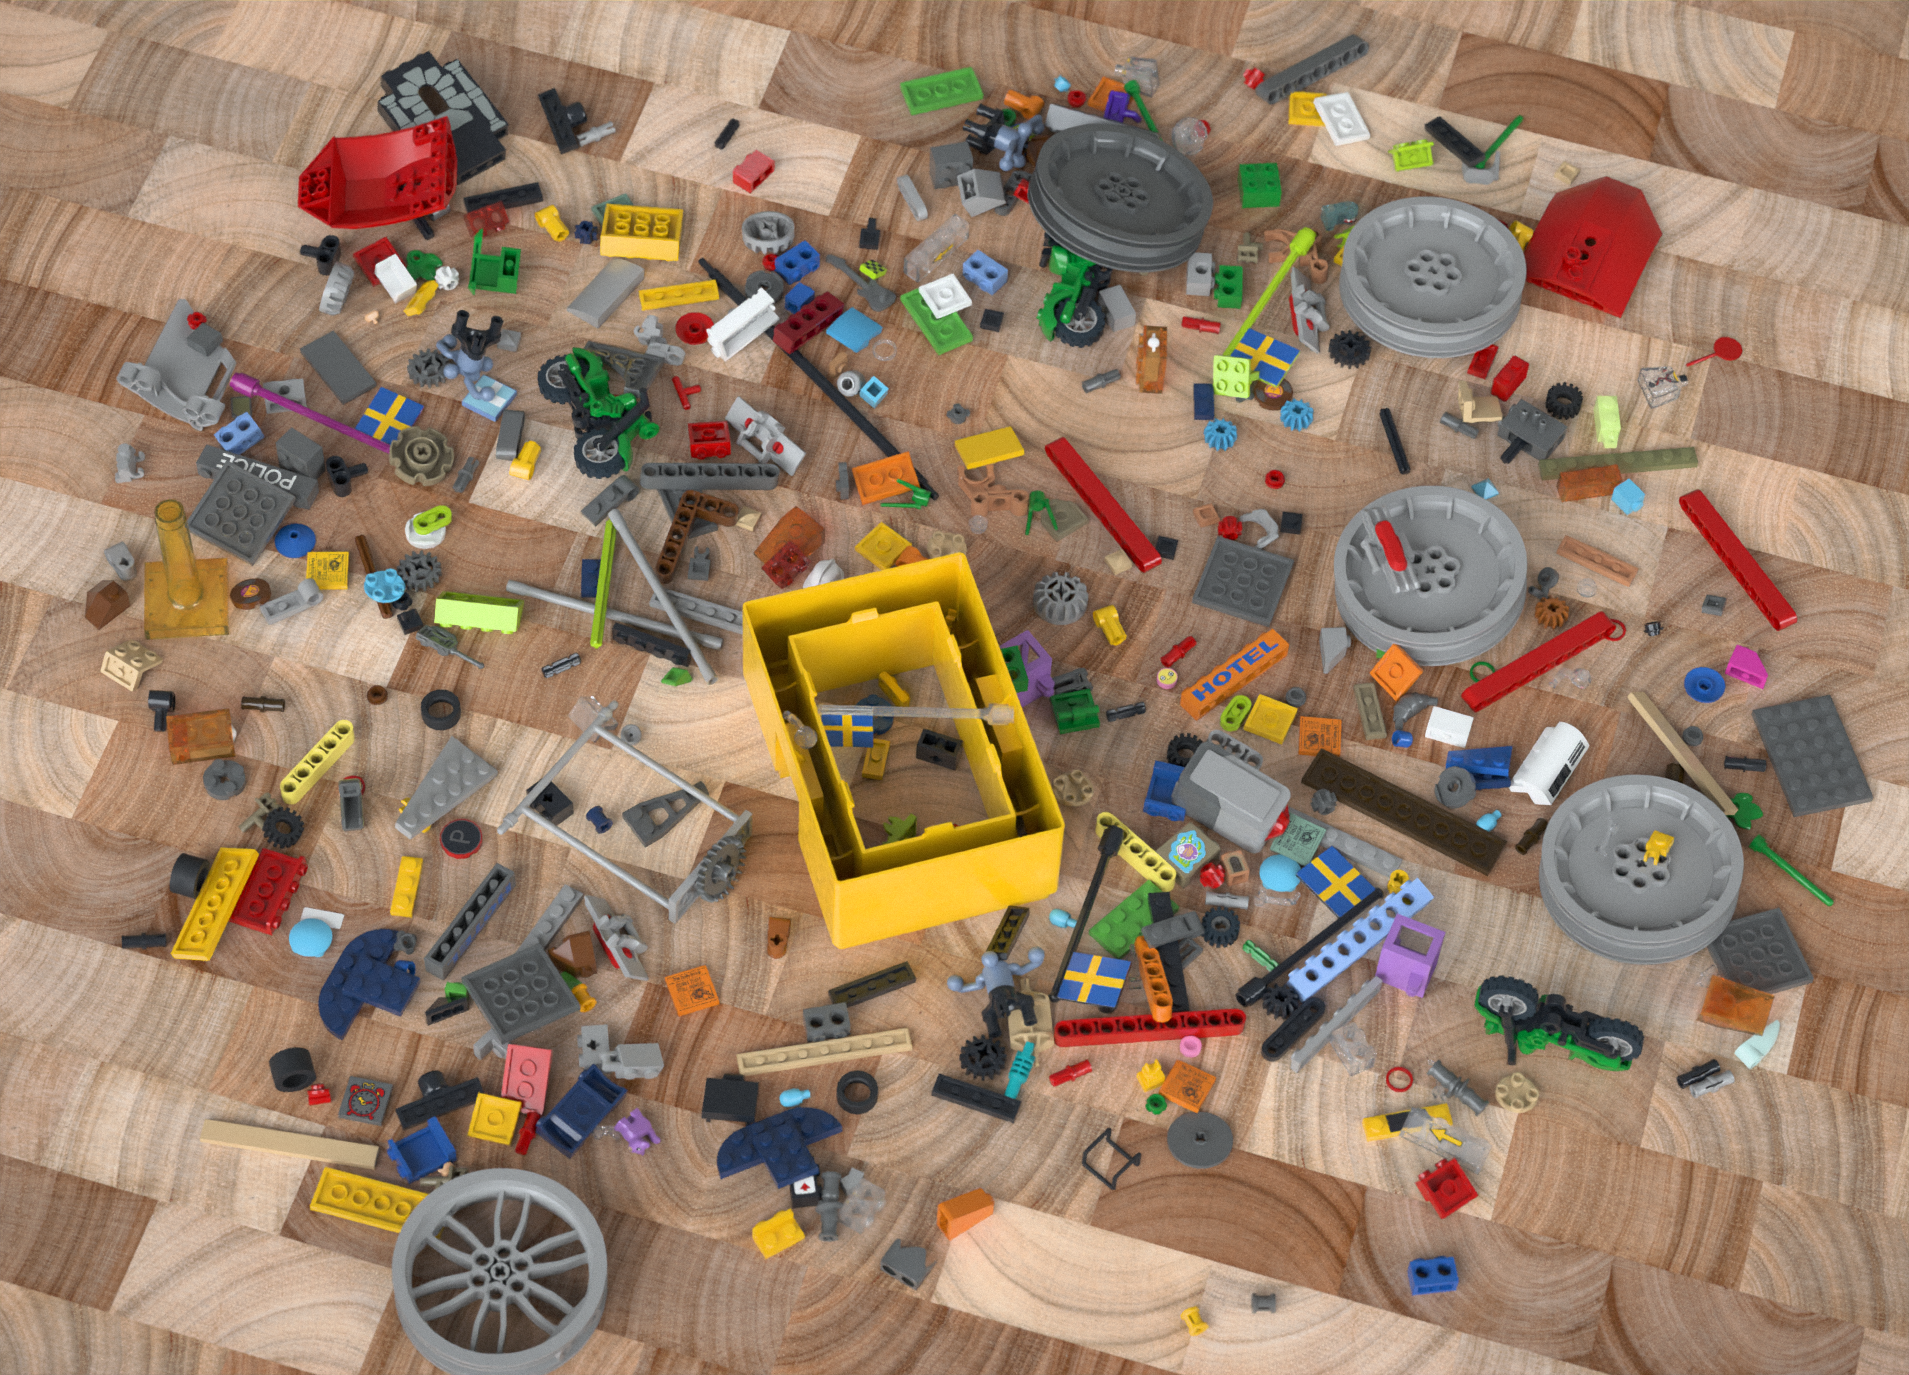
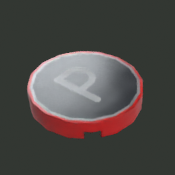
M457 819L443 827L440 833V845L448 856L456 859H466L480 850L482 846V832L474 822L467 819Z

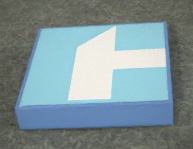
M483 374L475 384L478 392L485 386L492 387L495 391L494 399L485 402L482 399H474L468 393L462 400V406L496 422L504 409L517 396V391Z

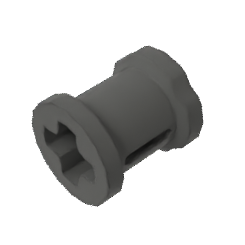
M1252 1293V1314H1256L1257 1311L1275 1313V1293H1271V1295H1256V1293Z

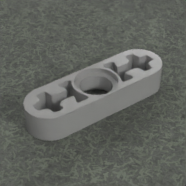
M907 174L897 177L899 190L917 221L927 219V209L910 177Z

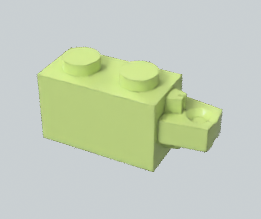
M1597 396L1594 406L1597 442H1603L1604 448H1616L1621 429L1617 396Z

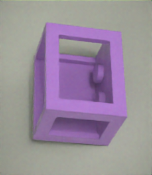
M1028 630L999 646L1001 649L1020 645V654L1029 679L1028 691L1016 693L1022 708L1042 696L1046 698L1053 696L1055 685L1054 680L1050 677L1052 658ZM1030 646L1039 658L1027 664Z
M1397 913L1383 944L1375 976L1379 977L1383 983L1405 991L1409 997L1419 996L1423 998L1437 966L1446 932ZM1403 926L1434 938L1427 955L1400 945V935Z

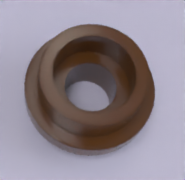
M380 685L372 686L367 692V700L372 705H381L388 699L386 689Z

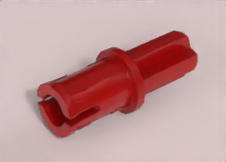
M1187 316L1182 318L1181 323L1183 328L1199 330V333L1204 331L1218 335L1221 322L1204 320V317L1198 319Z
M1188 636L1178 645H1173L1172 649L1160 658L1163 666L1169 668L1177 660L1183 659L1185 654L1196 646L1197 642L1194 637Z
M1086 1059L1073 1066L1067 1065L1066 1069L1049 1076L1050 1083L1053 1087H1056L1070 1080L1074 1082L1076 1078L1092 1072L1091 1064Z
M534 1112L527 1113L525 1123L519 1130L520 1138L515 1148L517 1154L526 1155L531 1140L535 1139L537 1129L535 1125L541 1118L539 1114Z

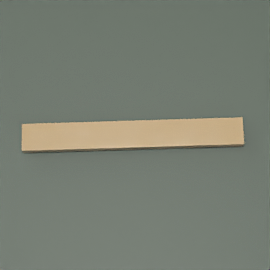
M1631 692L1627 697L1703 794L1716 804L1725 815H1735L1738 811L1737 807L1644 692Z
M903 1028L737 1054V1063L740 1075L750 1076L912 1050L909 1029Z
M205 1119L200 1135V1142L372 1170L375 1169L379 1154L378 1146Z

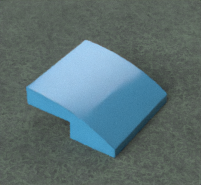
M852 307L836 319L827 329L826 333L857 353L866 348L870 339L879 335L883 327Z

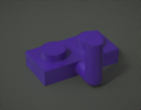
M1110 91L1104 113L1105 118L1122 123L1124 117L1132 118L1136 123L1142 121V117L1136 111L1127 110L1129 94Z

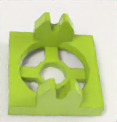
M910 814L905 821L898 817L889 816L888 821L892 825L883 823L885 832L890 836L887 837V842L883 841L882 845L916 837L917 817L913 814Z

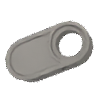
M659 342L649 343L646 354L663 357L664 363L677 366L683 363L686 355L685 351L680 347Z

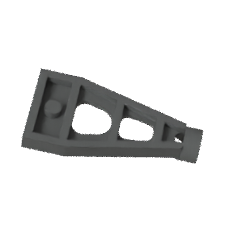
M702 781L693 785L709 796V792ZM683 789L641 802L623 812L622 818L643 846L647 847L663 838L701 801ZM680 798L683 799L686 806L678 812H674L669 803ZM658 808H664L669 817L662 824L656 825L648 813Z

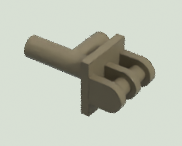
M1245 232L1243 234V245H1238V263L1242 261L1257 264L1258 251L1263 250V243H1251L1250 233Z
M269 792L263 794L259 799L257 797L254 799L260 808L238 826L243 833L253 824H256L262 830L265 822L262 817L265 814L269 815L274 809L278 811L279 807H282L280 804H276L277 801L275 798H271Z
M450 1166L448 1177H421L420 1185L435 1186V1189L454 1178L468 1174L469 1170Z

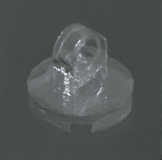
M1193 117L1182 118L1171 129L1172 144L1182 154L1191 156L1203 149L1204 139L1207 140V128L1202 121Z

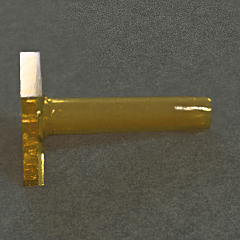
M174 499L163 500L158 503L154 511L163 561L144 563V633L146 640L229 635L228 559H195L183 505Z

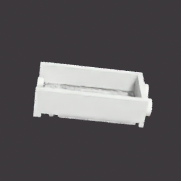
M762 287L758 290V294L752 295L751 299H747L711 327V330L709 328L706 330L709 336L707 340L712 346L711 351L717 358L721 357L726 362L780 320L773 312L776 309L772 304L774 300Z

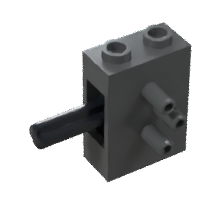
M1521 399L1517 404L1511 406L1506 417L1503 416V419L1499 420L1497 424L1499 427L1497 436L1511 443L1500 456V459L1504 464H1510L1521 450L1537 460L1548 459L1565 439L1568 426Z

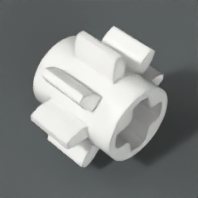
M443 266L437 270L434 278L436 279L435 282L439 285V289L452 290L458 285L459 274L455 268L450 269L449 266Z

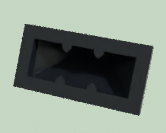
M438 997L425 1011L427 1025L429 1026L469 1011L467 998Z

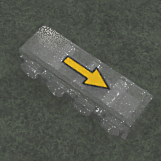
M953 214L904 258L903 273L917 283L921 281L969 238L970 223L957 214Z
M1411 1108L1398 1136L1447 1160L1455 1158L1460 1166L1479 1174L1492 1148V1145L1488 1144L1487 1140L1481 1137L1475 1138L1469 1135L1467 1130L1449 1125L1443 1118H1434L1428 1115L1429 1113L1422 1108Z

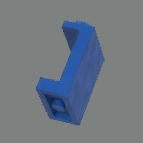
M1155 760L1143 812L1154 817H1166L1171 821H1184L1186 810L1180 806L1172 805L1171 795L1185 767Z
M436 1116L427 1120V1127L395 1143L393 1139L388 1140L389 1148L386 1149L391 1161L395 1160L398 1166L396 1168L402 1179L406 1178L409 1184L439 1170V1168H443L444 1164L449 1161L451 1163L457 1161L456 1150Z

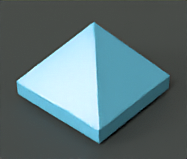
M1489 478L1471 486L1478 496L1486 500L1499 494Z

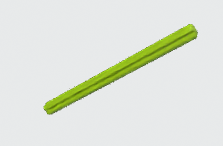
M610 519L606 521L590 640V645L595 647V649H598L603 643L617 530Z

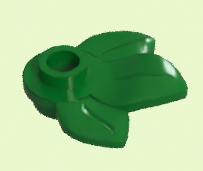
M419 250L410 251L406 257L408 263L406 269L414 281L419 276L428 281L435 280V268L443 265L441 259L432 253L424 254Z
M1738 793L1734 798H1729L1738 811L1735 815L1726 816L1734 819L1739 827L1750 830L1751 820H1757L1763 816L1761 808L1752 803V795Z

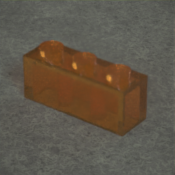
M1618 464L1560 472L1556 487L1561 502L1613 495L1614 488L1620 485L1623 479Z

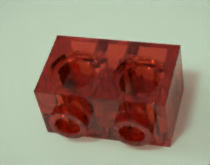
M502 201L463 215L471 238L475 237L476 233L480 230L475 228L474 220L482 222L483 237L488 236L487 232L495 230V233L505 230V225L510 223ZM493 213L500 216L499 223L492 220Z
M790 540L761 569L778 587L783 589L791 585L794 578L799 573H803L812 561ZM798 555V560L792 563V558ZM783 569V574L777 577L778 571Z

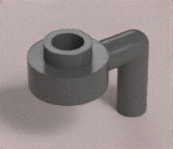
M1551 567L1543 568L1538 575V583L1542 585L1541 590L1530 586L1528 593L1538 599H1542V597L1547 599L1549 589L1553 588L1559 580V573Z

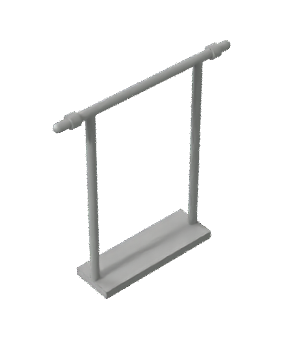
M613 700L607 707H603L600 710L598 717L513 812L508 813L503 818V823L497 828V833L503 835L509 828H513L523 813L669 910V920L676 924L699 897L696 879L699 877L697 874L701 869L700 864L703 863V860L672 896L667 899L529 808V805L596 732L733 821L734 824L723 837L734 836L740 839L743 844L751 837L753 819L751 812L745 810L739 816L602 727L601 725L604 722H608L618 707V702Z

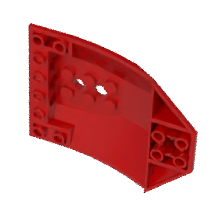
M445 116L411 128L377 135L339 138L333 136L299 176L298 208L327 226L339 229H362L390 225L446 209L456 191L457 156L449 118ZM407 184L402 191H399L401 185Z
M1604 176L1557 192L1548 204L1523 253L1526 262L1525 281L1621 318L1657 243L1663 235L1642 189ZM1592 238L1596 241V244L1594 246H1587L1585 240ZM1575 246L1579 248L1582 254H1586L1588 259L1580 260L1578 264H1567L1564 261L1563 252L1568 247Z

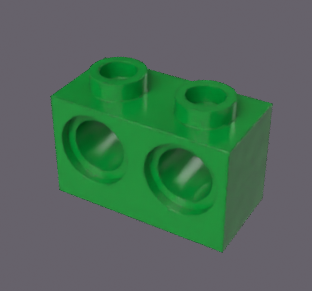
M1219 265V272L1215 273L1214 276L1215 284H1218V288L1214 289V300H1217V308L1241 309L1243 266Z
M1018 645L1001 648L1004 661L1009 662L1005 664L1011 679H1014L1012 683L1016 693L1028 691L1029 679Z

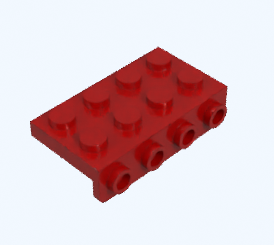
M262 848L228 922L272 936L275 929H278L281 925L284 911H287L290 907L292 895L298 891L301 877H304L307 873L308 864H306V858L300 856L299 859Z

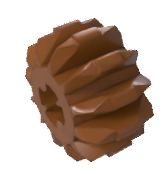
M1549 595L1547 599L1542 597L1540 602L1536 604L1534 616L1538 619V625L1544 624L1545 629L1550 626L1554 630L1556 626L1561 628L1568 620L1569 607L1566 606L1565 600L1559 601V596L1554 599Z

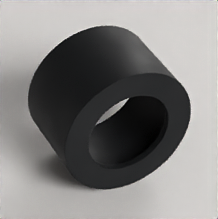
M185 853L180 854L172 869L169 884L170 891L196 899L210 871L209 861Z
M293 1047L284 1049L273 1055L269 1060L275 1088L281 1092H295L305 1089L316 1079L310 1052L305 1048Z

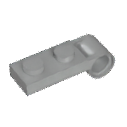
M309 578L303 580L298 585V590L261 605L260 611L268 625H271L317 605L323 600L324 596L315 580Z

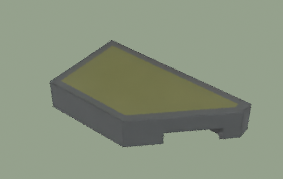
M247 396L231 397L232 418L236 419V417L243 415L245 412H248L252 418L251 398Z

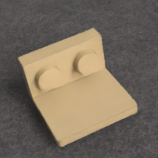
M1459 381L1458 404L1463 422H1495L1503 419L1497 396L1472 397V388H1468L1467 381Z
M129 640L106 651L100 672L133 692L138 689L142 672L161 664L163 658L140 645L138 641Z

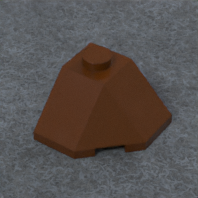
M102 580L87 592L85 619L98 630L102 629L130 607L128 593L114 580Z
M590 931L568 935L562 940L563 944L558 948L552 947L548 950V957L556 969L562 972L565 971L574 978H588L593 974H597Z

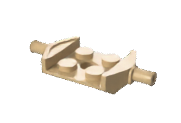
M1023 978L1020 980V993L1033 996L1035 1002L1034 1011L1038 1022L1033 1026H1025L1021 1010L1011 1011V1015L1008 1017L1010 1049L1022 1052L1026 1041L1035 1044L1032 1056L1036 1057L1034 1062L1035 1067H1038V1054L1054 1046L1049 997L1042 992L1032 991L1029 979L1025 978L1024 982Z

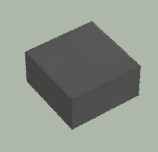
M204 323L186 338L189 347L206 357L223 342L222 334Z

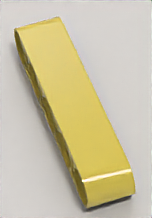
M338 721L282 780L280 790L282 799L286 804L292 805L299 802L353 744L355 736L353 725L350 721Z
M1109 812L1100 813L1096 821L1095 831L1097 836L1101 838L1104 830L1109 825L1120 827L1124 831V839L1118 854L1162 892L1171 891L1175 885V869L1113 814Z

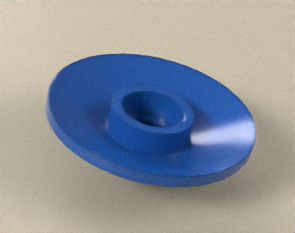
M303 524L286 525L275 536L277 551L288 558L306 556L308 552L313 550L316 543L314 532Z
M1698 667L1688 672L1684 680V688L1687 694L1694 700L1702 703H1712L1719 700L1724 694L1725 682L1717 671L1707 667Z

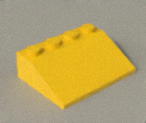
M606 204L601 232L600 255L678 261L683 209Z

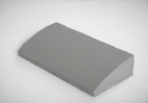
M613 258L566 308L567 311L599 329L644 280V268L626 260Z

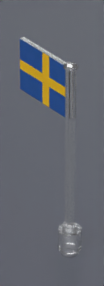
M822 703L817 707V713L821 716L822 724L831 747L873 748V716L975 718L988 720V725H1008L1009 723H1014V706H1009V704L989 703V708L984 709L822 705Z

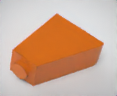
M978 1188L944 1201L938 1205L937 1226L947 1239L951 1241L991 1216L994 1210V1199L989 1193H985L982 1188Z

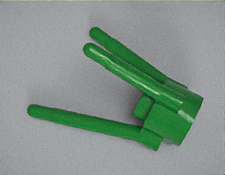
M897 479L898 483L912 489L911 491L914 492L912 501H915V503H880L881 507L916 508L921 510L922 506L927 507L931 491Z
M1039 490L1032 491L1029 494L1026 535H1029L1033 511L1039 512L1044 507L1047 509L1054 529L1058 530L1050 507V500L1045 499V494Z

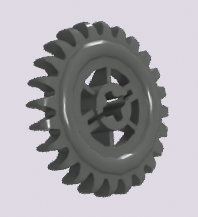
M734 836L723 837L717 841V844L714 843L712 849L708 850L707 856H704L703 863L700 864L701 869L697 874L699 877L696 879V888L701 899L710 903L718 902V898L724 899L721 892L729 895L726 887L734 889L731 881L738 882L739 880L735 878L736 873L742 874V871L737 869L739 865L745 866L739 860L746 858L742 854L746 852V849L743 848L745 845L740 839Z

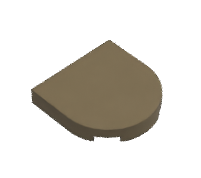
M1059 499L1050 501V507L1058 530L1054 529L1046 507L1041 512L1042 526L1056 542L1089 523V518L1072 501Z

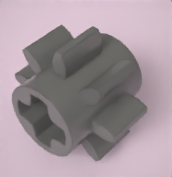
M1321 789L1313 794L1310 804L1314 812L1318 811L1321 815H1328L1335 810L1338 800L1334 792L1330 793L1327 789Z

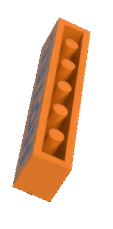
M1273 628L1267 633L1263 632L1256 641L1246 644L1238 654H1232L1224 664L1217 665L1210 674L1199 678L1192 687L1185 688L1181 693L1180 705L1196 721L1286 657L1289 643Z

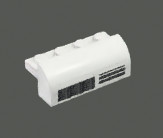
M1559 722L1556 727H1546L1511 780L1509 787L1511 792H1526L1534 804L1552 805L1590 746L1583 734L1572 725L1564 722Z

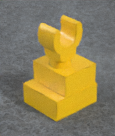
M1155 1059V1062L1149 1065L1145 1063L1142 1071L1137 1072L1136 1076L1145 1093L1162 1086L1165 1081V1075L1161 1070L1158 1059Z

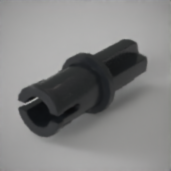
M1725 756L1724 769L1743 770V772H1765L1767 765L1766 760L1747 758V756H1744V758Z

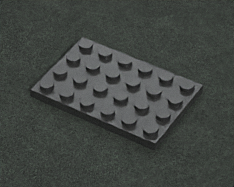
M1830 695L1752 711L1751 715L1793 817L1872 802V792Z

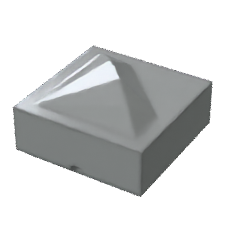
M502 329L501 339L497 343V348L517 352L521 340V332Z

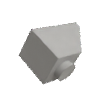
M1346 627L1321 628L1319 644L1323 674H1327L1346 656L1347 648H1350V635H1346Z

